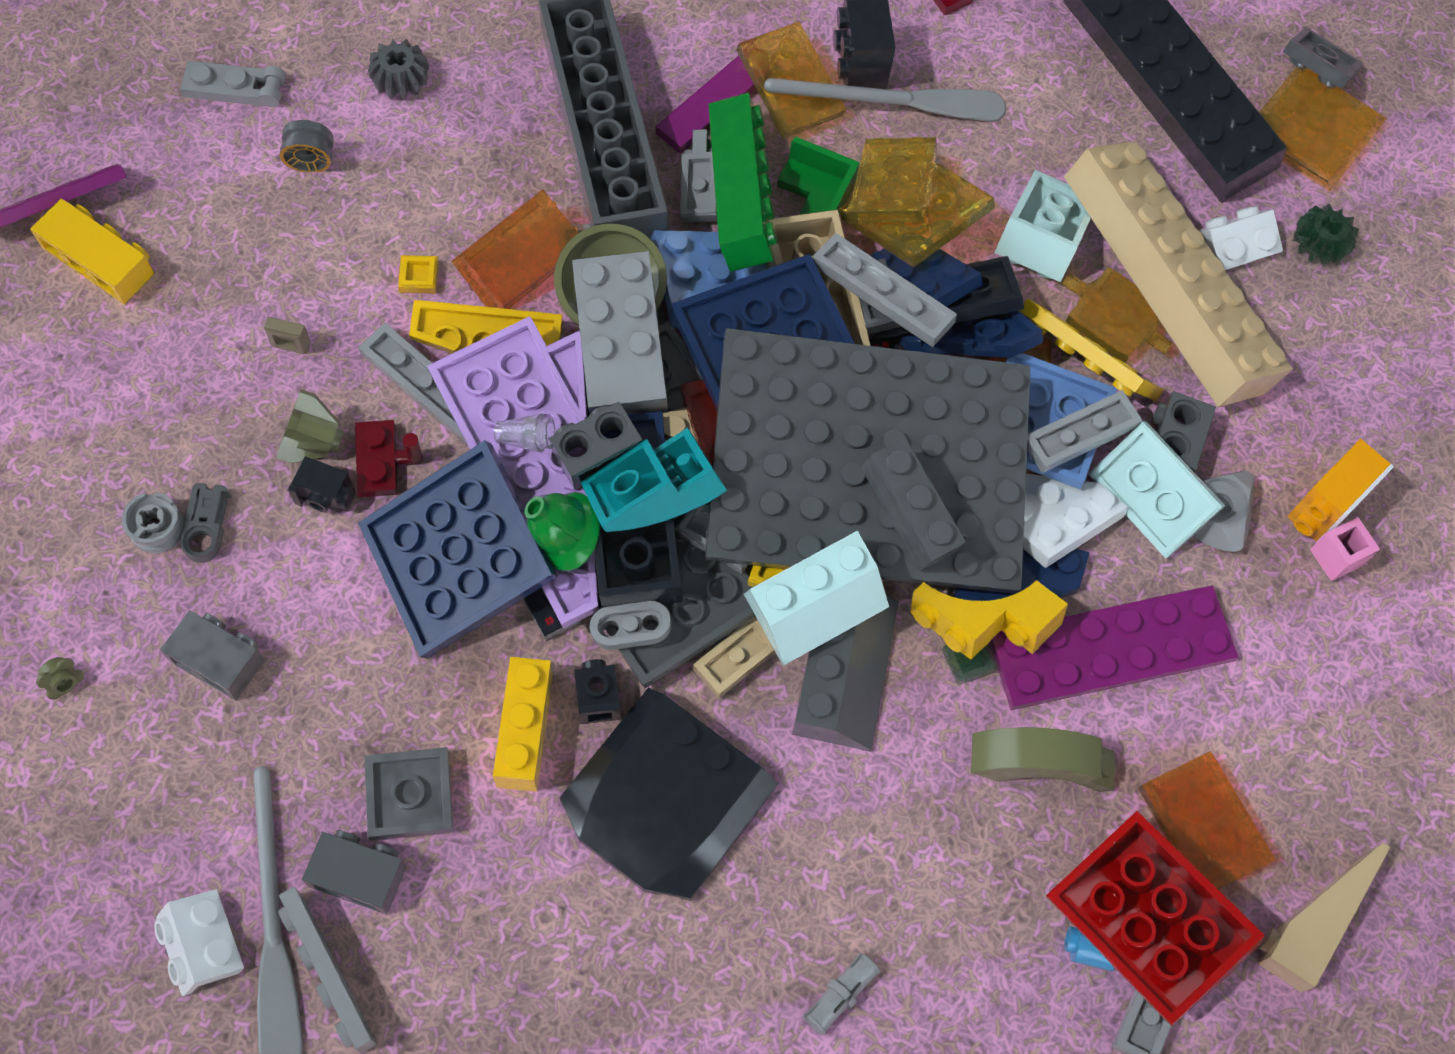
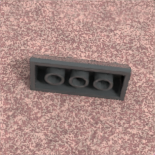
M886 594L889 604L887 609L809 651L792 735L871 752L899 601Z

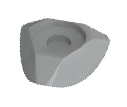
M1239 471L1201 479L1225 507L1193 536L1216 549L1231 552L1242 550L1247 540L1251 522L1255 489L1254 475L1249 471Z

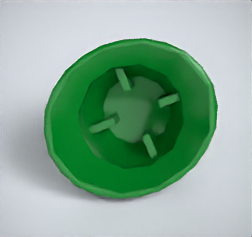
M579 492L566 494L551 493L542 497L536 496L526 504L524 513L527 517V527L530 535L544 550L554 569L571 571L579 568L589 559L597 545L600 522L586 495Z

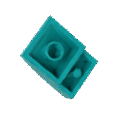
M688 427L655 449L645 439L580 482L605 532L630 530L672 519L710 502L727 491Z

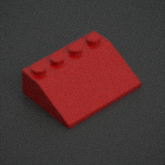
M1138 811L1128 818L1046 895V898L1170 1026L1174 1025L1228 977L1261 945L1265 937L1234 904Z

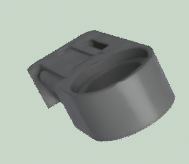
M196 483L192 487L180 544L187 557L194 562L205 563L211 561L220 551L224 533L222 524L228 501L225 498H231L228 489L223 485H215L214 490L209 489L205 483ZM199 535L211 537V544L207 550L194 552L190 549V544L195 537Z

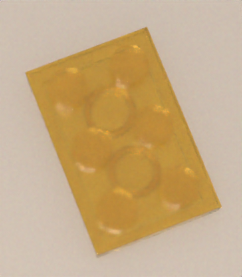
M800 21L738 44L736 51L783 139L844 115L846 107L841 99L770 93L764 88V83L769 78L833 84Z
M936 137L866 139L849 207L850 222H923L938 149Z

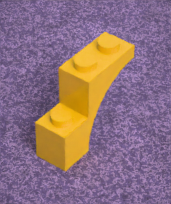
M1037 580L1019 593L990 601H971L951 597L923 582L913 592L910 613L913 614L915 620L922 627L930 628L941 636L950 649L955 652H961L971 660L1001 630L1013 644L1022 646L1033 654L1062 625L1068 603Z

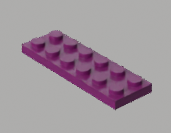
M1213 585L1065 616L1062 625L1033 654L1024 647L1013 644L1002 630L990 641L1010 710L1234 662L1238 658Z

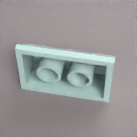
M858 531L744 593L783 666L889 607L878 567Z

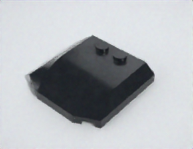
M648 687L559 798L581 844L642 891L656 895L663 894L679 897L682 900L691 901L777 788L778 783L763 767L666 695Z

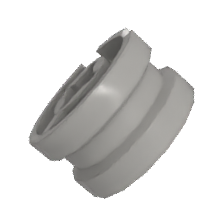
M158 492L151 495L143 493L134 497L126 505L122 513V526L133 544L141 551L151 554L163 553L172 549L181 540L185 521L174 501L167 495ZM154 518H158L160 521L158 524H148Z

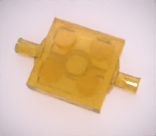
M1108 266L1098 279L1090 282V284H1086L1074 276L1073 273H1069L1063 281L1062 286H1065L1079 296L1077 305L1069 313L1065 322L1124 363L1128 361L1136 349L1144 346L1146 343L1163 355L1173 345L1174 342H1171L1155 331L1160 320L1136 284Z

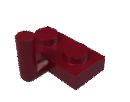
M394 420L355 422L358 497L398 495L397 465L417 464L423 458L417 435L414 433L404 435L402 441L405 449L396 450V426Z

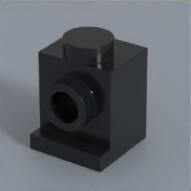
M306 456L288 488L294 504L302 507L305 501L308 506L320 512H327L330 509L341 513L342 509L347 510L350 507L355 495V489L347 471Z
M602 659L583 662L582 669H574L580 725L620 720L615 665L606 666V661ZM590 684H604V688L599 692H594L589 688Z

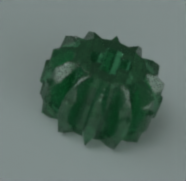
M1329 203L1323 206L1322 209L1315 205L1304 216H1301L1296 224L1297 227L1293 241L1300 243L1297 253L1308 252V262L1319 258L1322 267L1329 264L1330 261L1337 265L1356 246L1355 243L1357 241L1355 239L1358 236L1359 229L1352 226L1354 217H1345L1343 215V208L1334 211Z

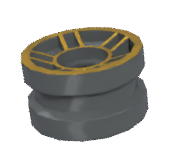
M310 120L289 122L282 131L280 159L287 167L296 171L322 172L329 168L331 164L333 134L326 126Z

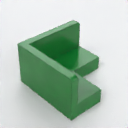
M794 137L791 142L789 159L778 178L777 186L807 198L799 215L838 210L840 217L856 185L860 162L799 137Z

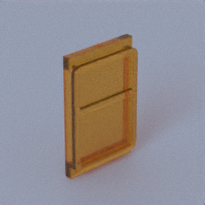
M542 189L451 262L469 284L471 291L476 293L486 307L510 309L554 274L558 257L566 244L578 234L577 228L571 225L557 207L556 202L551 200Z

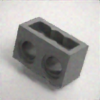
M1173 391L1166 403H1158L1151 423L1157 424L1155 431L1195 472L1216 406ZM1175 418L1182 419L1187 425L1179 423Z
M620 402L611 406H600L588 418L576 424L568 423L563 425L553 436L549 437L553 454L575 491L582 488L581 481L642 442V438ZM609 430H619L622 432L620 436L614 439L603 436ZM575 448H584L587 450V452L580 457H572L568 455L569 452Z

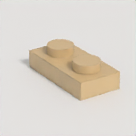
M754 617L695 662L693 670L719 699L776 652L759 621Z

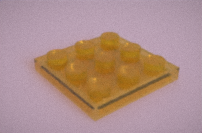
M1296 67L1259 113L1287 147L1282 162L1331 192L1381 128L1387 117L1339 87L1331 88L1318 80V74L1309 68L1300 69Z
M919 152L839 209L843 221L914 268L995 209L993 196Z

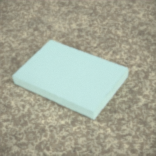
M1146 421L1134 429L1089 473L1096 483H1101L1128 506L1125 515L1165 558L1170 557L1225 507L1220 499Z

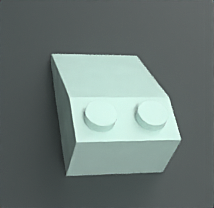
M1035 170L1009 218L994 253L1000 256H1008L1010 263L1021 264L1036 271L1037 274L1044 278L1061 282L1091 217L1069 184Z

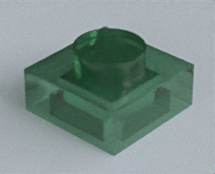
M947 645L942 649L957 685L993 673L996 669L986 646L971 660L961 652L953 651Z

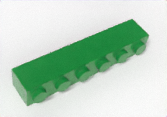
M748 92L708 104L719 246L730 272L773 261L772 245L778 243L773 222H769V220L775 219L771 199L767 197L772 195L768 174L764 173L770 171L766 152L762 150L767 148L762 126H765L760 105H753Z

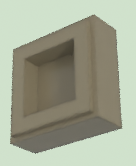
M273 317L267 318L264 329L272 347L300 354L307 353L311 341L305 325Z

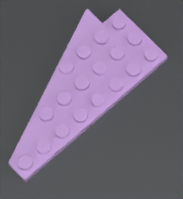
M529 316L427 366L469 449H472L484 440L493 445L524 510L526 504L536 496L542 497L551 493L566 494L570 492H579L586 495L583 487L576 491L573 489L553 454L549 437L553 436L563 425L568 423L576 424L588 418L584 364L579 331L546 346L533 320ZM575 448L571 450L568 455L572 457H580L587 452V450L584 448ZM595 549L589 559L579 568L571 571L554 569L558 577L542 587L563 629L596 613L599 610Z

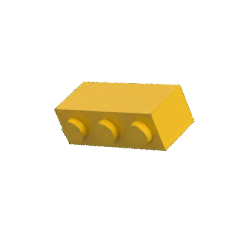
M61 198L30 230L41 248L125 305L155 274L148 262L150 259L149 254L135 242H132L130 245L122 240L121 235L109 224L105 223L102 226L94 221V217L83 206L77 204L74 207Z
M510 657L493 769V779L496 788L537 792L553 679L550 660Z

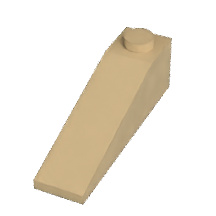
M1381 843L1368 850L1276 928V930L1270 928L1258 947L1263 951V954L1257 964L1301 993L1315 988L1385 859L1390 846Z

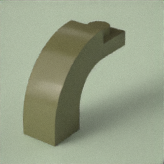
M1035 727L1001 728L972 734L971 773L998 782L1020 778H1053L1070 781L1098 792L1114 790V773L1116 769L1114 751L1103 747L1101 738L1074 731Z

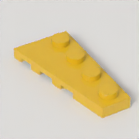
M414 300L409 336L413 341L453 354L530 316L546 346L561 340L563 315Z

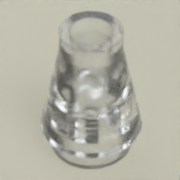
M542 413L506 421L498 420L494 427V438L497 444H507L542 453L544 449H552L549 437L553 436L556 432L553 418L545 417Z

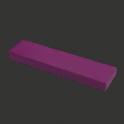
M750 45L655 126V133L681 154L693 144V130L707 129L708 131L710 129L709 103L748 92L751 94L776 72L777 65L753 45Z
M116 163L0 209V227L51 208L61 198L69 201L127 178L121 164Z

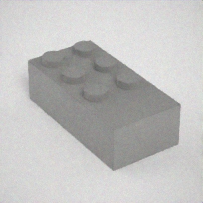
M649 251L572 260L590 414L600 406H611L617 402L621 403L627 414L668 412Z

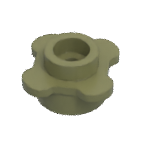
M56 657L48 660L41 666L38 671L36 684L39 688H45L47 690V697L54 700L70 692L76 684L83 680L84 674L81 670H75L72 659Z

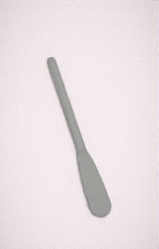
M769 78L764 83L765 90L770 93L909 105L927 112L988 122L1000 120L1006 111L1004 100L1001 96L991 91L923 89L908 92Z
M260 766L253 773L264 927V945L259 964L257 996L258 1053L302 1054L303 1040L298 997L291 962L282 940L281 918L278 913L280 904L271 777L269 769Z

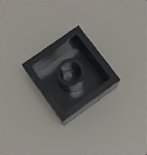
M844 0L843 7L837 8L838 30H834L833 33L834 50L841 53V58H838L837 61L838 79H844L846 86L887 89L896 48L888 0Z
M673 518L645 527L605 532L600 524L599 537L595 547L599 597L603 608L646 601H656L662 605L684 602Z

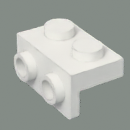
M1258 206L1247 207L1236 211L1237 217L1227 220V216L1205 221L1206 228L1199 230L1215 257L1222 262L1224 270L1283 251L1274 210L1259 211Z
M217 889L167 902L157 915L155 934L158 942L166 947L170 959L168 962V973L172 983L179 986L182 996L192 994L198 986L234 976L244 969Z

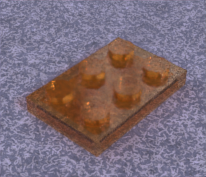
M1211 751L1142 784L1138 788L1167 840L1218 890L1276 860Z

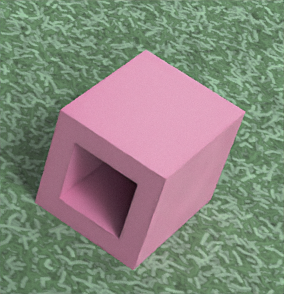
M1359 517L1326 532L1310 549L1331 582L1362 567L1380 550Z

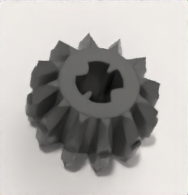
M392 38L390 45L385 46L379 43L378 52L370 53L369 77L372 79L378 93L386 91V95L390 100L397 93H400L404 100L409 91L418 95L419 86L427 85L429 66L419 45L411 46L407 39L401 44H397Z

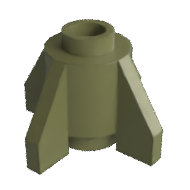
M300 389L276 458L294 463L303 461L305 456L311 459L325 458L329 450L337 453L344 431L337 429L339 420L316 394Z

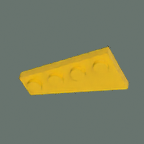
M1027 299L1023 304L1024 309L1019 310L1042 330V335L1049 331L1056 336L1057 340L1054 344L1072 356L1077 351L1086 357L1083 365L1100 376L1107 372L1114 377L1115 380L1112 385L1120 391L1123 390L1127 396L1131 397L1135 392L1153 401H1157L1165 389L1155 382L1148 381L1137 375L1138 371L1115 356H1110L1108 350L1088 337L1080 335L1077 329L1042 305Z

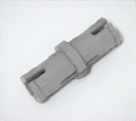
M859 953L850 966L836 980L831 979L828 982L826 992L802 1017L818 1034L823 1036L846 1008L851 1009L857 1003L855 998L879 974V968L866 955Z

